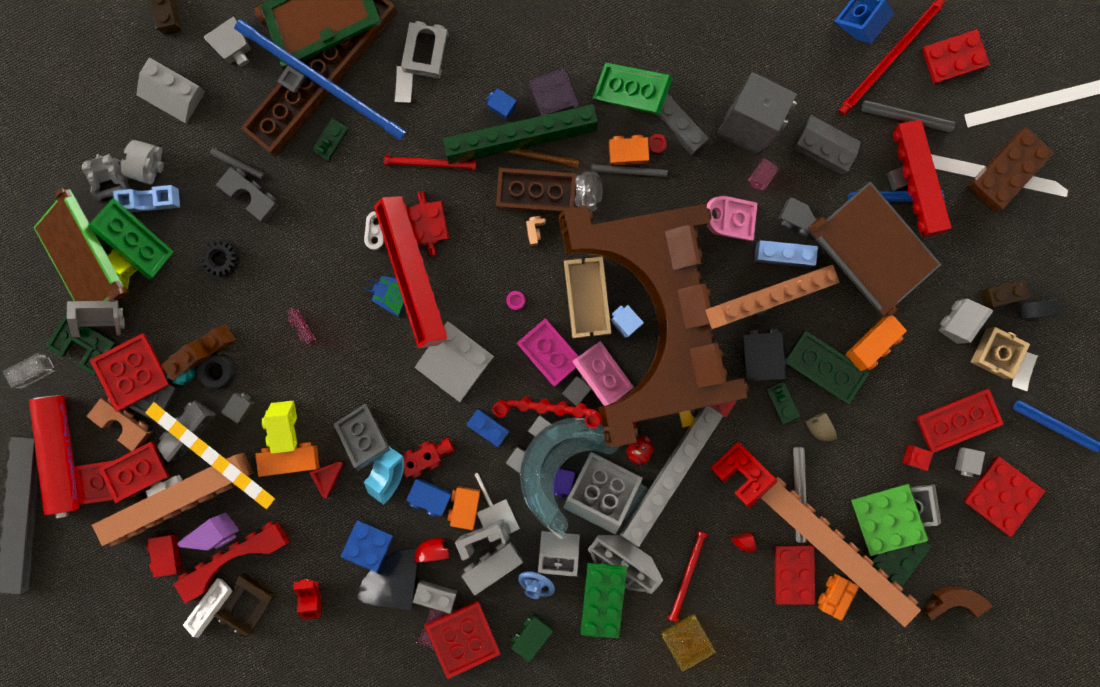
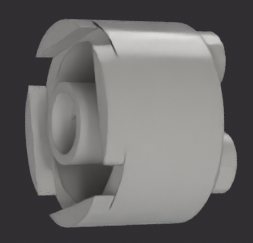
M136 140L129 142L124 151L127 154L126 159L121 161L122 174L150 185L153 184L157 173L163 171L164 163L161 162L162 148Z

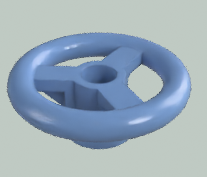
M523 572L518 577L520 585L525 589V594L532 599H539L540 596H551L555 592L554 584L541 574ZM548 586L549 590L542 591V588Z

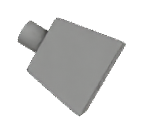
M233 16L203 37L229 64L236 61L239 67H243L249 63L245 53L250 51L251 47L246 37L234 29L237 20Z

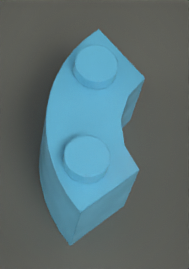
M389 447L390 451L374 460L373 469L369 477L364 481L368 494L383 505L397 489L404 471L403 456L391 447Z

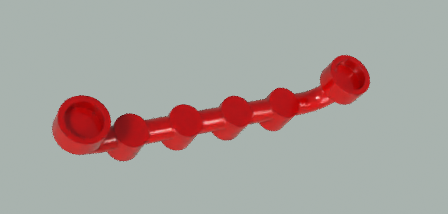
M523 397L521 401L499 400L492 408L494 415L497 417H504L510 408H518L522 412L530 409L536 410L540 414H544L547 411L555 412L558 416H563L564 414H573L576 418L586 416L585 424L592 429L597 428L602 422L600 413L587 408L583 403H578L576 407H571L565 401H560L557 405L550 404L547 399H542L537 403L532 402L529 397Z

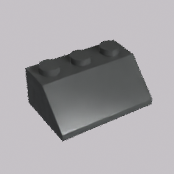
M810 115L792 149L843 176L849 171L854 162L861 141Z
M200 400L190 401L185 406L183 415L181 417L178 416L176 420L199 438L217 414ZM168 431L162 434L159 438L160 443L157 445L161 454L168 462L182 459L190 449Z

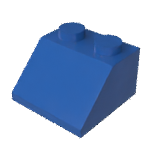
M850 0L834 22L855 39L872 44L894 13L887 0Z

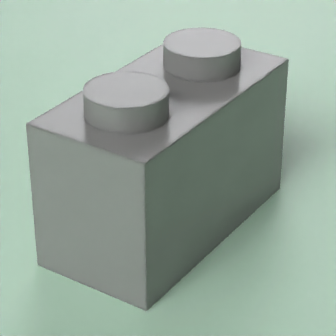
M420 580L413 603L450 614L457 590Z

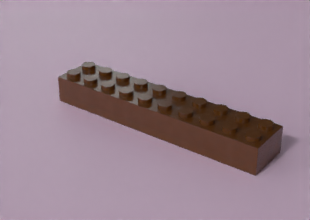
M374 0L382 21L381 24L302 62L337 85L396 16L397 10L395 6L388 0ZM308 77L305 78L295 94L278 83L243 124L241 129L276 157L330 92Z

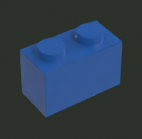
M477 409L467 423L469 428L496 447H499L510 431L480 409Z
M417 478L406 501L410 502L409 505L419 510L424 508L428 510L427 513L429 515L438 517V515L442 516L452 493Z

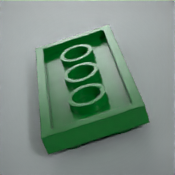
M605 62L593 99L603 103L660 115L673 78L667 74Z
M114 198L109 201L88 225L93 232L149 280L154 277L174 252Z
M587 564L581 635L619 638L627 566Z

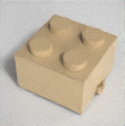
M996 327L986 328L970 363L1001 378L1014 379L1030 344L1017 338V335L1014 333H1006Z

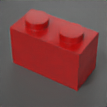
M177 533L154 536L148 539L147 552L151 558L149 568L151 573H153V578L173 575L183 571L179 545L177 544Z

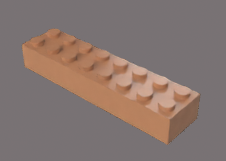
M245 453L226 459L247 477L254 474ZM211 466L93 524L92 527L101 545L109 544L112 547L146 531L148 528L181 514L185 510L197 506L198 503L215 497L214 493L218 495L232 489V484L236 485Z

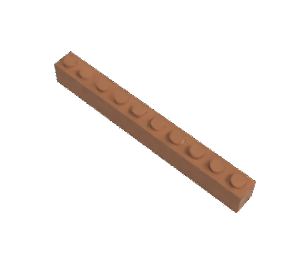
M777 477L776 480L778 482L761 499L899 623L906 627L921 611L916 606L919 602L910 594L906 597L902 593L904 589L895 581L893 583L888 581L887 578L889 576L881 568L877 571L872 566L874 562L866 555L864 557L857 553L859 549L852 542L847 544L843 540L845 536L837 529L831 530L828 527L830 523L823 516L818 518L814 514L816 510L808 503L802 504L799 501L801 497L794 490L789 492L785 488L787 484Z

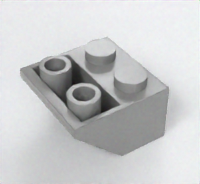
M541 531L538 573L577 576L580 534L555 532L563 537L560 539L552 532Z

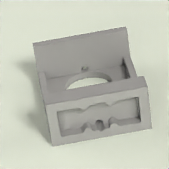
M415 21V23L409 22L401 64L402 71L440 79L446 37L449 36L447 29L441 25L427 26L426 23ZM419 32L435 35L431 65L412 62Z
M502 519L460 536L455 544L462 561L470 558L475 551L472 545L473 542L499 533L502 543L506 544L510 538L509 534H511L508 523H504Z

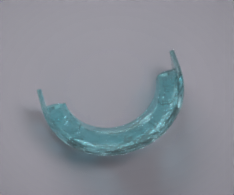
M585 418L560 420L543 429L532 440L524 454L520 470L523 497L534 516L560 539L565 538L567 535L565 532L568 528V521L560 512L554 498L556 474L561 465L577 453L596 451L612 454L618 449L619 446H606L601 423L597 428L592 429L585 424Z

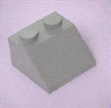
M970 299L957 300L951 308L953 311L950 315L945 316L941 321V327L938 331L956 344L971 343L993 310Z
M935 484L910 487L924 527L939 525L941 518Z

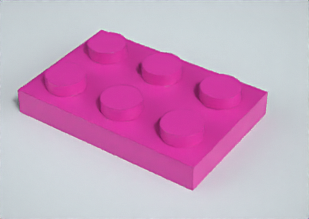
M546 318L517 342V345L553 386H556L576 368L572 361L579 356Z

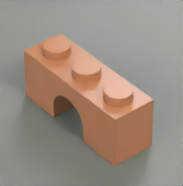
M100 398L86 416L101 428L110 427L115 420L120 422L123 431L117 440L131 451L143 446L153 433L149 430V425L141 420H136L131 411L124 409L116 412L109 398Z

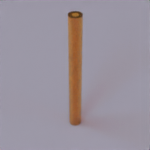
M524 149L503 152V154L578 167L579 163L577 159Z

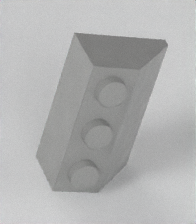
M149 57L139 73L136 95L187 124L206 91Z

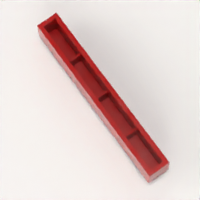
M402 196L382 197L374 205V209L418 348L438 346L447 339L446 330L443 327L440 311L435 302V295L429 283V276L426 273L423 258L420 255L418 242L413 233L406 205Z

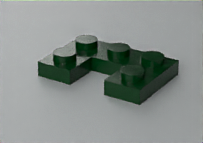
M64 314L45 347L65 357L73 342L78 343L88 349L78 366L97 376L90 360L113 349L117 343L89 326L80 327V337H72L67 322V314Z

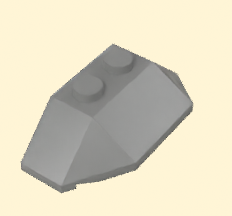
M598 535L588 548L595 564L627 566L625 588L628 590L652 594L663 581L652 557L620 535Z

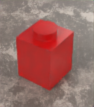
M908 445L902 463L928 471L933 452Z

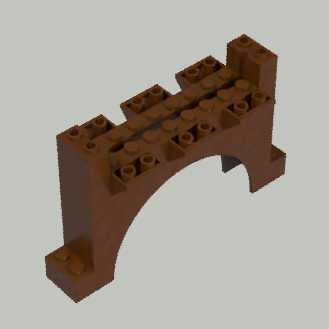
M707 204L591 225L593 214L591 210H588L587 205L564 209L558 218L566 254H595L624 266L639 279L647 290L655 307L658 320L657 349L652 365L645 377L623 398L598 408L602 416L601 425L606 446L617 447L636 443L638 430L636 426H633V422L747 398L748 386L743 378L727 381L725 379L727 378V370L721 360L723 358V351L718 343L712 344L713 332L708 326L710 322L705 311L712 308L709 303L711 298L710 290L708 287L706 288L705 283H699L701 282V275L699 270L696 269V266L701 264L702 260L701 249L697 246V229H701L709 224L711 220V211L707 208Z

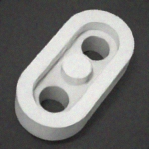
M375 211L371 212L366 218L364 236L365 245L372 250H378L384 244L380 225H374V220L377 219ZM374 237L378 238V242L376 244L372 243V239Z

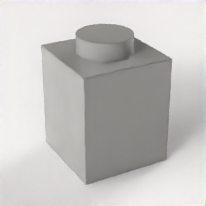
M959 447L955 470H959L961 475L973 477V474L981 475L985 452Z

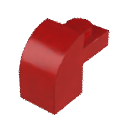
M303 579L300 582H294L293 590L298 597L297 612L302 620L321 618V593L318 581Z

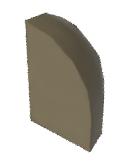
M820 413L805 421L815 438L826 442L837 440L836 431L827 413Z

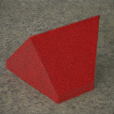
M342 460L309 472L323 498L330 497L346 463Z

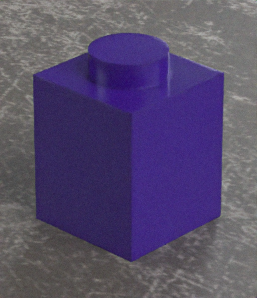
M556 467L551 488L555 496L565 497L570 495L575 471Z

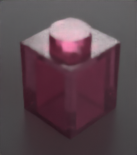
M763 158L747 180L750 181V185L753 188L764 190L779 168Z

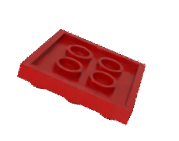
M144 333L90 360L116 412L171 385Z
M996 456L962 502L1007 536L1012 537L1046 491L1000 456Z
M478 601L424 625L447 679L501 655Z

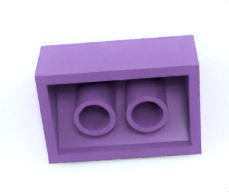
M225 512L207 520L177 544L179 547L207 551L215 548L217 550L236 538L235 534L240 530Z

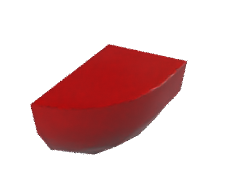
M749 532L730 537L733 544L740 550L745 552L757 551L754 537Z
M439 537L424 541L415 552L414 562H428L449 558L448 549H444L443 546L444 539Z

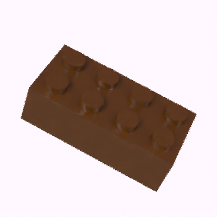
M1025 127L1012 136L967 185V188L993 212L1000 211L1006 207L1050 159L1054 152Z
M499 168L496 208L497 210L561 214L564 209L574 208L576 173Z

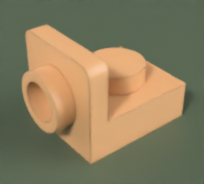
M541 216L529 218L530 221H526L530 246L538 245L537 240H541L539 228L535 229V226L546 224L545 218L541 219Z

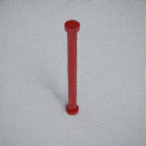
M385 155L384 165L465 168L476 171L477 160L473 159L472 161H463L449 165L448 160L390 157Z
M698 530L696 533L698 536L672 612L668 615V619L674 622H679L680 618L678 616L703 542L708 537V534Z

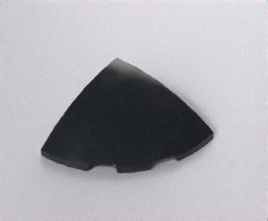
M403 549L385 557L378 574L369 571L366 577H364L359 587L356 601L388 608L412 610L419 562H414L417 549Z

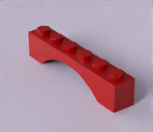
M270 522L261 527L262 532L249 534L244 537L246 541L242 544L236 542L228 547L229 551L225 554L221 551L212 556L213 561L208 564L204 561L195 566L196 571L191 574L187 571L178 576L179 581L174 583V586L184 603L186 604L208 591L209 585L217 571L232 558L248 553L270 554L289 543L290 540L280 523L277 522L273 525Z

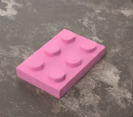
M601 341L572 361L604 406L616 402L634 388Z

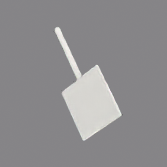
M476 473V479L489 505L488 508L477 512L482 526L484 527L503 519L504 523H508L511 533L520 529L507 500L505 499L493 505L479 474ZM499 533L488 536L490 543L500 538Z

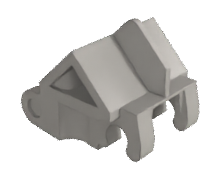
M97 154L95 159L83 162L82 170L91 185L90 193L96 202H101L104 198L114 196L113 191L131 189L128 178L121 172V161L119 159H112L110 154L105 156ZM112 179L114 184H120V186L99 192L100 183Z

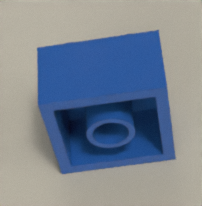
M357 521L340 557L378 574L393 536Z

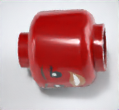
M641 435L640 438H636V443L629 444L626 449L627 459L638 465L648 463L654 452V447L650 444L651 440Z

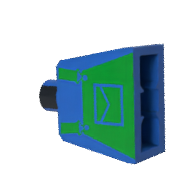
M381 276L379 283L369 279L365 290L374 293L372 301L392 314L401 317L405 305L397 279Z

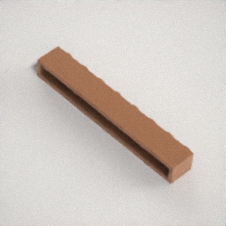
M830 265L714 306L705 311L711 328L714 329L840 282L834 266Z

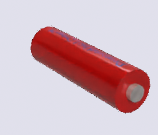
M65 395L34 398L29 400L44 515L55 514L56 518L70 516L69 512L79 510L80 505Z

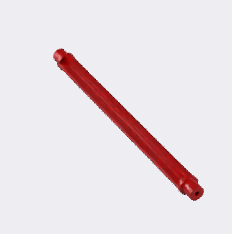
M945 0L933 2L930 8L851 96L842 103L838 110L842 115H846L848 111L853 109V106L913 39L941 11Z

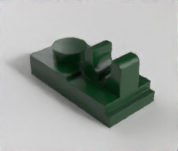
M331 118L312 151L329 161L349 129Z
M784 382L766 389L782 425L800 417Z

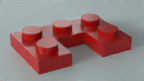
M739 442L710 467L724 483L738 470L748 479L735 492L736 496L748 508L778 482Z

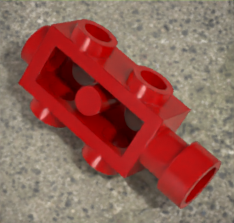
M446 438L438 445L435 442L430 444L427 441L418 446L420 450L413 453L411 449L401 454L404 458L403 475L405 474L406 478L412 475L414 479L423 474V469L429 467L432 470L439 466V461L443 460L442 455L455 451L451 440ZM426 453L431 454L430 460L425 458ZM409 461L414 463L413 468L408 467Z

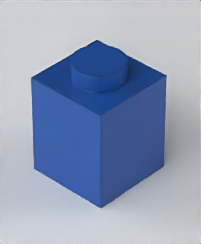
M498 88L495 92H491L486 100L488 102V109L505 120H508L517 106V100Z

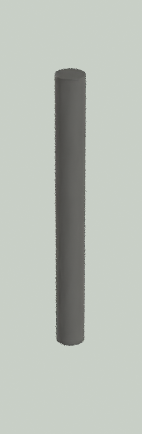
M592 164L591 172L655 177H667L668 170L595 164Z

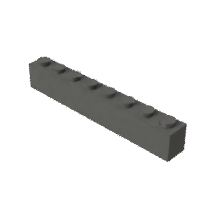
M16 436L11 437L8 444L10 455L6 465L8 477L5 481L6 498L3 501L4 517L1 521L3 531L0 538V593L22 594L29 591L39 473L34 437Z

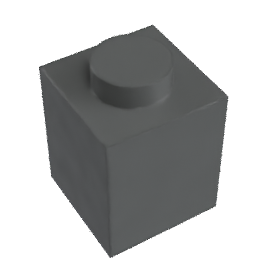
M576 376L562 394L577 405L592 388L589 387L583 376L581 378Z
M244 392L241 394L234 393L221 413L236 423H243L255 403Z

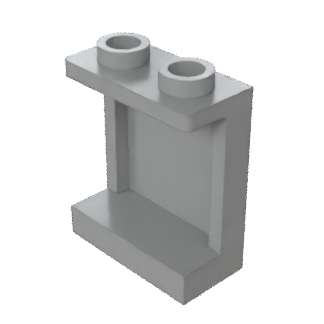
M67 301V322L72 337H80V327L115 326L117 335H121V329H125L123 308H119L118 301Z

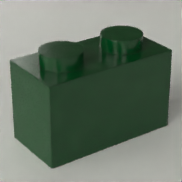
M535 613L532 617L528 616L522 624L524 626L520 633L517 631L511 639V642H513L511 649L528 662H531L553 632V627Z

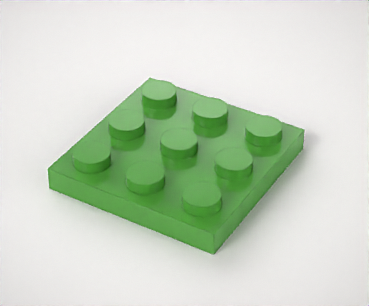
M909 484L851 500L870 556L928 541Z

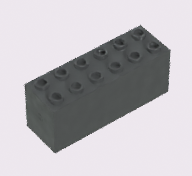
M752 72L732 101L716 136L755 155L760 151L764 152L765 148L784 130L788 122L785 118L792 113L797 104V101H794L797 94Z

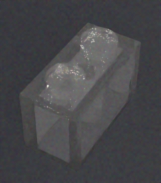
M36 353L4 370L3 373L11 388H23L56 370L47 354Z

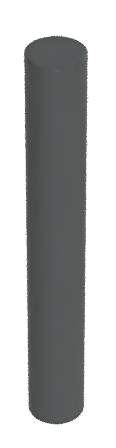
M212 148L210 151V155L260 180L265 175V173L215 148Z

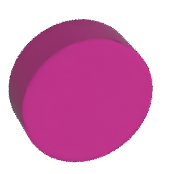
M519 291L510 292L506 298L508 307L512 310L522 309L525 305V296Z

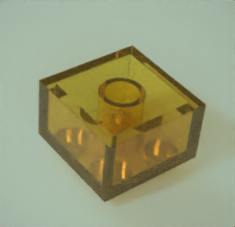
M694 614L661 632L665 643L682 672L716 653Z

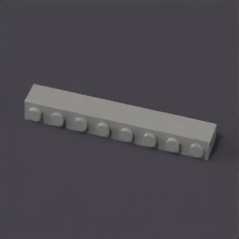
M710 406L701 408L625 525L620 536L635 546H640L722 419V414Z

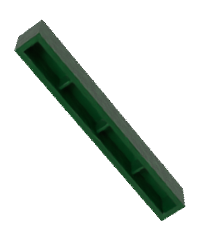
M591 104L443 138L450 165L597 131L598 120L594 106Z

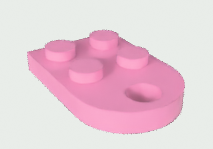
M719 196L707 203V208L711 211V220L707 227L712 233L754 241L757 212L756 202ZM713 209L717 212L716 219L712 216Z

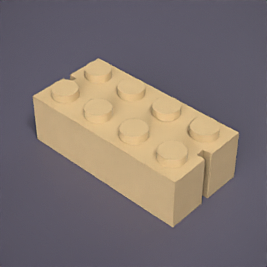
M603 256L585 258V264H582L581 259L564 261L572 339L590 337V333H593V336L611 334Z

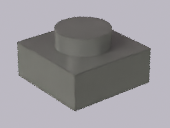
M287 66L277 82L295 94L306 77L290 66Z

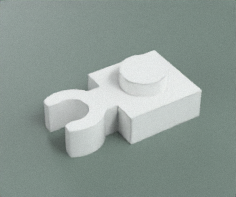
M180 475L174 476L165 482L160 481L152 485L151 489L145 492L150 497L183 480Z

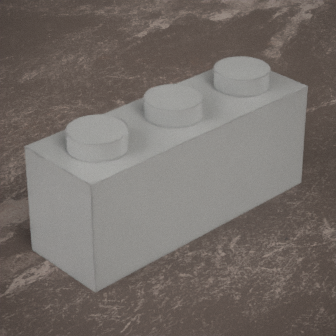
M511 541L506 544L500 543L495 547V552L492 554L487 552L479 558L481 560L476 565L471 563L463 569L465 572L462 574V578L474 596L523 563L522 557Z

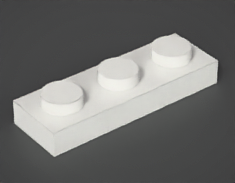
M216 579L183 624L193 637L199 638L213 619L215 613L218 612L233 590L223 579Z

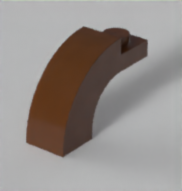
M950 586L935 591L933 594L937 600L928 602L922 612L927 618L934 620L952 607L963 606L970 614L978 618L993 606L986 598L970 589Z

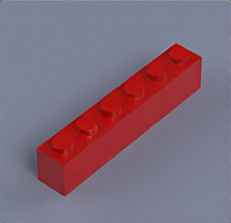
M922 120L898 124L894 129L893 139L894 142H897L899 148L898 157L903 163V176L908 181V194L912 196L913 212L917 215L919 221L917 224L918 230L922 233L923 238L945 234L952 227Z

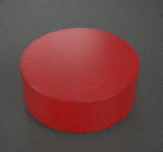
M654 134L648 140V149L654 154L662 153L667 146V141L661 134Z

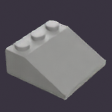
M447 321L444 325L447 339L438 346L428 347L415 368L457 401L461 402L494 359V356Z
M591 452L563 508L616 534L643 478Z

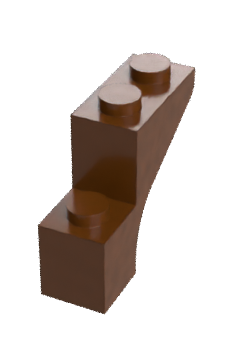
M226 324L212 328L201 339L186 343L161 366L171 380L174 381L211 355L224 351L236 341V338Z

